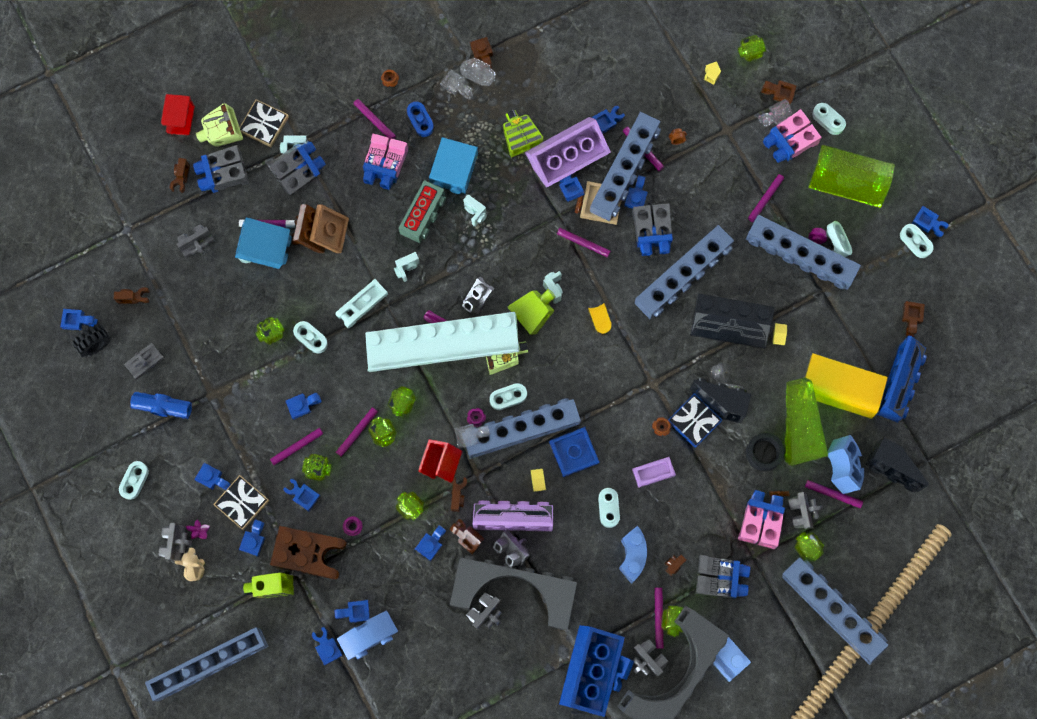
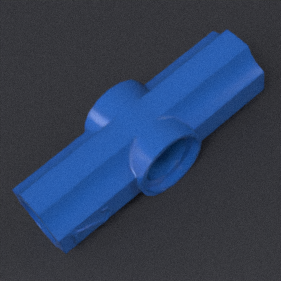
M134 392L130 401L132 409L147 411L162 417H168L169 415L188 419L192 411L191 402L172 399V397L163 394L150 395Z

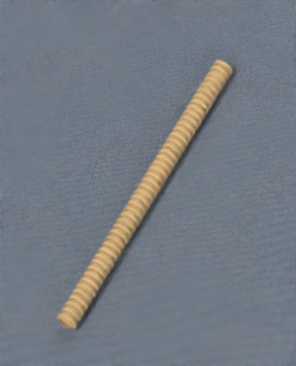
M939 524L935 526L936 529L932 530L933 534L928 535L929 539H925V544L923 543L921 545L922 548L917 550L918 553L914 554V558L910 559L911 563H907V568L905 567L903 569L904 572L899 574L900 577L896 578V582L892 583L893 587L888 588L889 592H885V597H882V601H879L877 603L878 606L874 607V612L871 611V616H867L866 619L872 624L871 628L876 633L879 632L878 629H882V624L886 623L885 620L890 618L889 615L894 613L893 609H897L896 605L901 604L900 600H904V595H907L908 590L912 589L911 585L916 584L915 580H919L918 576H921L923 574L922 571L926 570V566L930 565L929 561L934 560L933 556H937V551L939 552L941 550L940 547L945 545L944 542L948 541V537L952 536L950 530L945 526ZM866 634L860 636L861 642L865 644L871 642L870 636ZM850 645L845 646V650L840 652L841 655L836 657L837 661H833L834 665H830V670H827L825 672L826 675L822 676V681H818L819 685L814 686L815 690H811V695L806 697L807 700L803 701V706H799L800 710H796V715H793L792 719H814V714L819 713L818 709H822V704L826 703V698H830L829 694L834 693L833 689H837V684L841 683V678H845V673L848 674V669H852V664H855L856 659L860 658V655Z

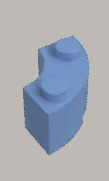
M851 435L833 440L826 453L833 467L831 481L842 494L860 490L864 480V468H861L859 457L862 455L857 443Z
M638 526L621 540L625 547L626 556L619 570L631 584L641 574L647 558L646 541Z
M384 611L370 618L364 624L354 627L337 638L348 660L354 657L358 660L368 654L367 650L377 644L385 645L392 641V636L398 630L388 612Z

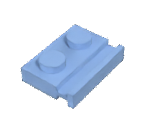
M728 637L726 645L716 655L713 665L730 682L751 662Z

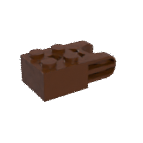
M279 526L270 565L275 568L336 580L339 579L340 573L336 569L326 566L324 557L329 550H343L346 548L347 541L341 538ZM297 546L300 551L294 555L292 549Z

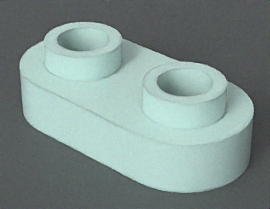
M819 103L815 106L812 113L813 118L830 134H841L846 126L845 119L826 103ZM823 109L826 113H821L820 110Z
M834 221L827 225L826 233L834 245V252L845 258L851 255L852 247L841 224Z
M907 224L902 228L900 232L901 240L917 257L926 258L932 253V242L916 225ZM906 233H910L912 237L909 238ZM919 247H923L925 251H920Z
M302 321L295 325L293 330L295 337L308 349L317 354L327 349L328 342L325 336L311 324ZM307 330V334L301 335V331ZM321 342V346L316 347L315 343Z
M513 384L498 389L490 395V405L496 410H503L523 403L527 398V390L522 384ZM520 392L521 396L515 397L514 393ZM502 398L503 402L501 404L496 403V399Z
M135 461L129 465L119 486V493L122 497L131 500L139 495L149 474L148 467L144 463ZM138 469L142 470L140 475H136ZM129 487H133L132 493H128Z
M605 488L598 497L600 522L603 526L612 528L620 520L618 494L612 488ZM605 495H611L612 500L607 501ZM612 514L614 519L608 520L606 515Z

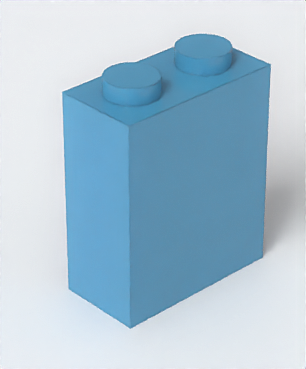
M442 137L429 176L430 183L442 189H449L455 194H466L478 156V147Z
M246 217L242 224L235 258L279 269L287 261L288 254L285 251L286 247L290 246L292 236L289 235L290 229Z

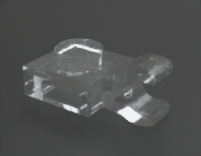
M450 70L440 82L441 87L455 96L458 92L468 100L473 96V89L465 85L466 79L453 70Z
M784 99L769 107L770 113L759 115L758 120L765 127L773 122L776 125L780 124L792 116L789 102Z
M474 424L454 428L459 448L478 444L477 438L490 435L488 426L475 429Z

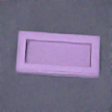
M670 457L632 469L638 488L676 475Z

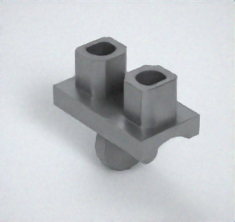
M200 224L194 227L193 235L188 237L187 234H182L178 237L179 243H177V246L185 258L197 252L201 256L205 255L202 249L215 241L207 227L204 228Z
M482 277L477 278L464 299L462 306L468 312L474 311L478 314L490 298L494 288L486 284Z
M150 343L143 350L135 353V356L124 365L137 380L162 361L164 357Z
M804 492L798 493V496L789 499L790 509L801 508L802 516L792 517L794 528L814 529L811 513L813 520L819 519L818 511H822L823 506H817L816 500L812 499L810 500L811 507H809L807 494H804Z
M170 523V526L162 528V538H168L167 546L161 545L159 548V556H163L168 560L181 561L182 553H185V547L192 545V541L186 540V526Z
M508 529L503 531L501 537L493 546L497 553L505 552L507 554L505 561L509 567L517 566L519 569L524 567L525 561L530 556L525 548L528 541L525 538L518 540Z
M484 593L478 601L486 609L480 613L473 607L467 613V617L473 622L472 625L477 630L487 618L489 620L485 625L488 628L494 623L498 626L501 624L498 617L502 613L497 609L493 615L491 614L500 603V600L497 597L493 598L491 595Z
M650 640L633 648L643 660L641 662L638 657L633 660L638 666L634 672L638 673L641 670L645 675H648L650 671L645 666L648 665L656 676H659L669 661L662 654L655 660L648 655L656 648Z

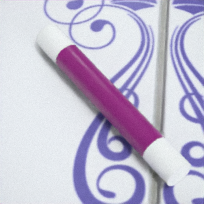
M239 220V227H242L244 220ZM258 220L283 228H296L295 220Z

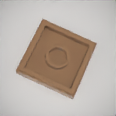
M322 204L317 205L309 241L335 253H342L349 218Z

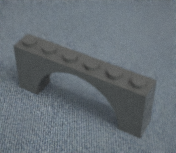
M465 555V558L460 557L450 606L470 610L474 598L488 583L505 577L519 578L532 584L543 596L548 609V627L568 630L577 582L573 581L574 578L562 576L560 579L555 578L554 574L549 572H542L541 575L534 573L535 570L523 567L522 571L515 569V566L509 567L506 563L503 566H499L492 560L484 559V562L476 561L477 558Z
M685 605L674 622L683 630L690 646V662L686 674L673 689L660 695L643 696L628 690L617 707L632 719H674L680 714L685 701L692 696L693 689L697 683L701 682L704 678V673L708 667L714 663L720 649L726 645L729 635Z

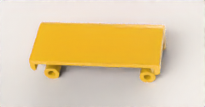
M813 353L798 395L872 419L879 410L888 377Z

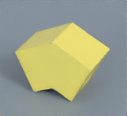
M717 61L705 67L706 75L704 80L713 85L721 73Z
M775 323L772 343L785 345L787 325Z
M543 469L531 470L533 491L546 490Z

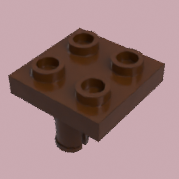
M303 204L300 207L299 215L295 217L297 219L294 221L296 229L295 233L291 235L294 237L291 239V243L293 245L301 244L317 253H324V247L309 241L316 209Z

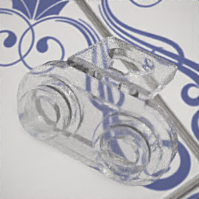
M476 58L466 60L460 66V72L465 78L482 86H489L495 80V73L490 68L491 65Z
M718 363L712 367L711 377H714L716 384L723 383L728 385V388L744 389L742 386L728 384L731 373L729 365Z

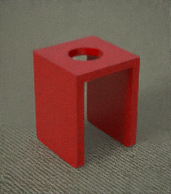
M166 94L161 124L167 126L166 132L168 134L190 135L195 108L190 96Z
M429 439L418 471L432 479L438 476L452 483L463 451L449 443Z

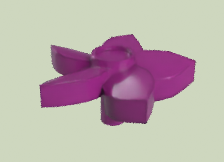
M196 520L194 526H186V529L192 532L191 539L196 537L207 539L206 532L210 528L209 525H201Z

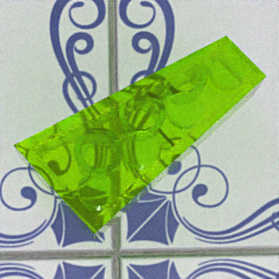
M805 377L787 382L785 462L792 466L828 456L812 380Z

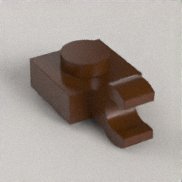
M485 37L470 42L475 60H481L485 70L491 69L490 56H493V52L488 38Z
M780 80L777 85L765 81L761 92L764 94H774L773 100L790 105L797 86Z
M179 158L178 164L174 166L176 179L170 183V190L174 192L177 185H180L181 193L185 191V183H187L190 169L187 159Z
M143 287L134 293L130 289H121L120 292H114V300L118 304L149 303V299L142 298V295L150 293V290Z
M905 301L902 321L908 322L906 336L914 337V334L917 333V324L923 323L925 304Z
M456 477L453 479L452 512H460V507H464V495H461V490L467 486L466 477L463 478L461 485L456 483Z
M458 519L450 528V531L460 538L458 543L471 554L476 552L485 539L471 526L466 529V524L461 519Z
M674 555L664 563L668 566L665 571L670 576L673 573L676 574L686 559L682 555L678 558Z

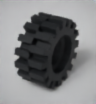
M96 324L93 327H88L87 330L84 329L83 333H79L72 343L80 356L87 358L97 354L99 350H103V347L110 343L111 337L101 324Z

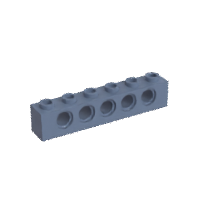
M642 112L639 113L590 206L591 213L607 221H611L613 216H617L620 210L618 205L621 200L625 201L629 193L627 191L628 186L634 184L637 175H635L637 169H642L645 162L643 159L645 154L649 155L653 144H651L653 139H657L661 132L659 120ZM645 134L647 138H640L639 135ZM635 149L638 150L640 153L633 154L631 150ZM629 165L631 169L626 170L622 166ZM619 180L622 181L623 184L619 186L616 185L614 182ZM612 196L615 198V200L608 201L606 200V197Z
M760 215L755 219L746 237V240L755 247L760 246L766 249L767 253L778 255L785 262L794 263L800 266V269L803 271L812 272L819 279L828 280L840 289L845 288L848 290L861 266ZM764 234L771 235L772 239H765ZM781 243H787L789 248H783ZM798 251L805 252L806 257H801ZM815 259H820L823 265L816 264ZM832 268H838L840 274L834 273Z
M717 225L637 296L635 304L649 319L653 316L658 317L664 311V306L673 304L678 299L677 295L681 291L685 293L692 286V281L701 279L708 267L713 268L719 262V257L722 255L726 256L732 251L734 240ZM708 247H716L717 252H711ZM701 258L704 263L697 264L694 259ZM687 270L690 276H683L681 271ZM673 282L677 287L670 289L667 283ZM661 295L663 300L656 301L653 296Z
M565 398L559 400L558 404L553 406L546 404L539 407L540 410L534 412L527 410L518 417H513V415L507 416L502 419V422L495 423V421L484 424L482 428L472 427L465 430L466 433L462 435L469 458L472 459L580 425L581 420L574 399L569 400ZM555 412H561L563 418L556 420L552 415ZM538 417L545 420V423L541 426L534 423V420ZM519 423H523L527 427L522 432L517 431L515 428ZM500 429H505L508 434L506 437H499L497 432ZM481 435H487L490 438L487 443H481L478 439Z
M798 558L782 574V578L871 665L887 649L888 644L886 642L888 640L880 632L876 633L871 628L872 624L866 618H861L856 614L858 612L851 603L846 604L841 599L843 597L842 594L835 588L832 590L827 585L828 581L821 574L817 575L813 571L814 567L806 559L803 561L801 558ZM808 576L812 579V583L805 585L801 579ZM824 591L827 597L819 599L816 597V592ZM838 605L842 611L839 614H834L831 612L830 607ZM853 620L856 623V627L853 629L847 628L845 621ZM863 634L870 636L871 642L868 644L861 642L860 636Z
M255 627L145 682L152 701H161L269 646L261 629Z

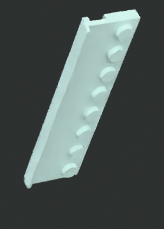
M515 312L365 333L369 372L520 351Z

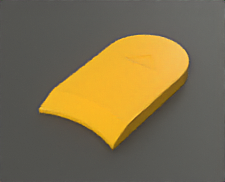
M603 303L595 308H588L597 332L602 334L609 332L611 321L605 304Z

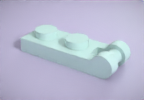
M374 279L342 306L335 315L339 319L342 318L347 328H351L357 320L386 297L388 292ZM349 310L354 312L351 317L347 314Z

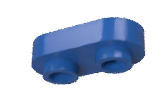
M420 102L410 103L407 107V115L416 133L421 137L430 136L433 133L434 126L424 105ZM415 111L420 112L418 115L413 114ZM426 126L428 129L422 130V127Z

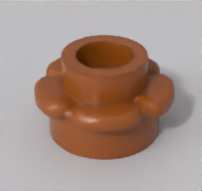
M386 70L381 76L383 85L386 87L396 86L399 75L393 70Z
M679 128L672 130L669 134L671 143L674 145L684 143L687 133L685 131L682 132V129Z
M664 417L658 418L652 424L654 433L658 436L668 435L671 423Z

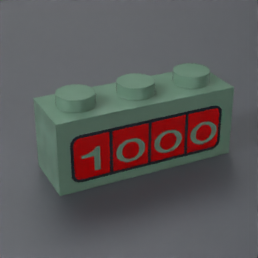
M425 180L423 181L399 226L401 235L418 243H421L422 239H426L430 230L428 227L431 222H435L438 216L437 210L439 207H443L446 201L444 189Z

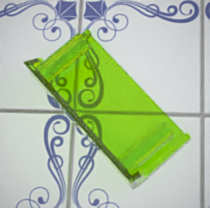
M821 145L817 164L808 188L881 208L892 183L895 164Z

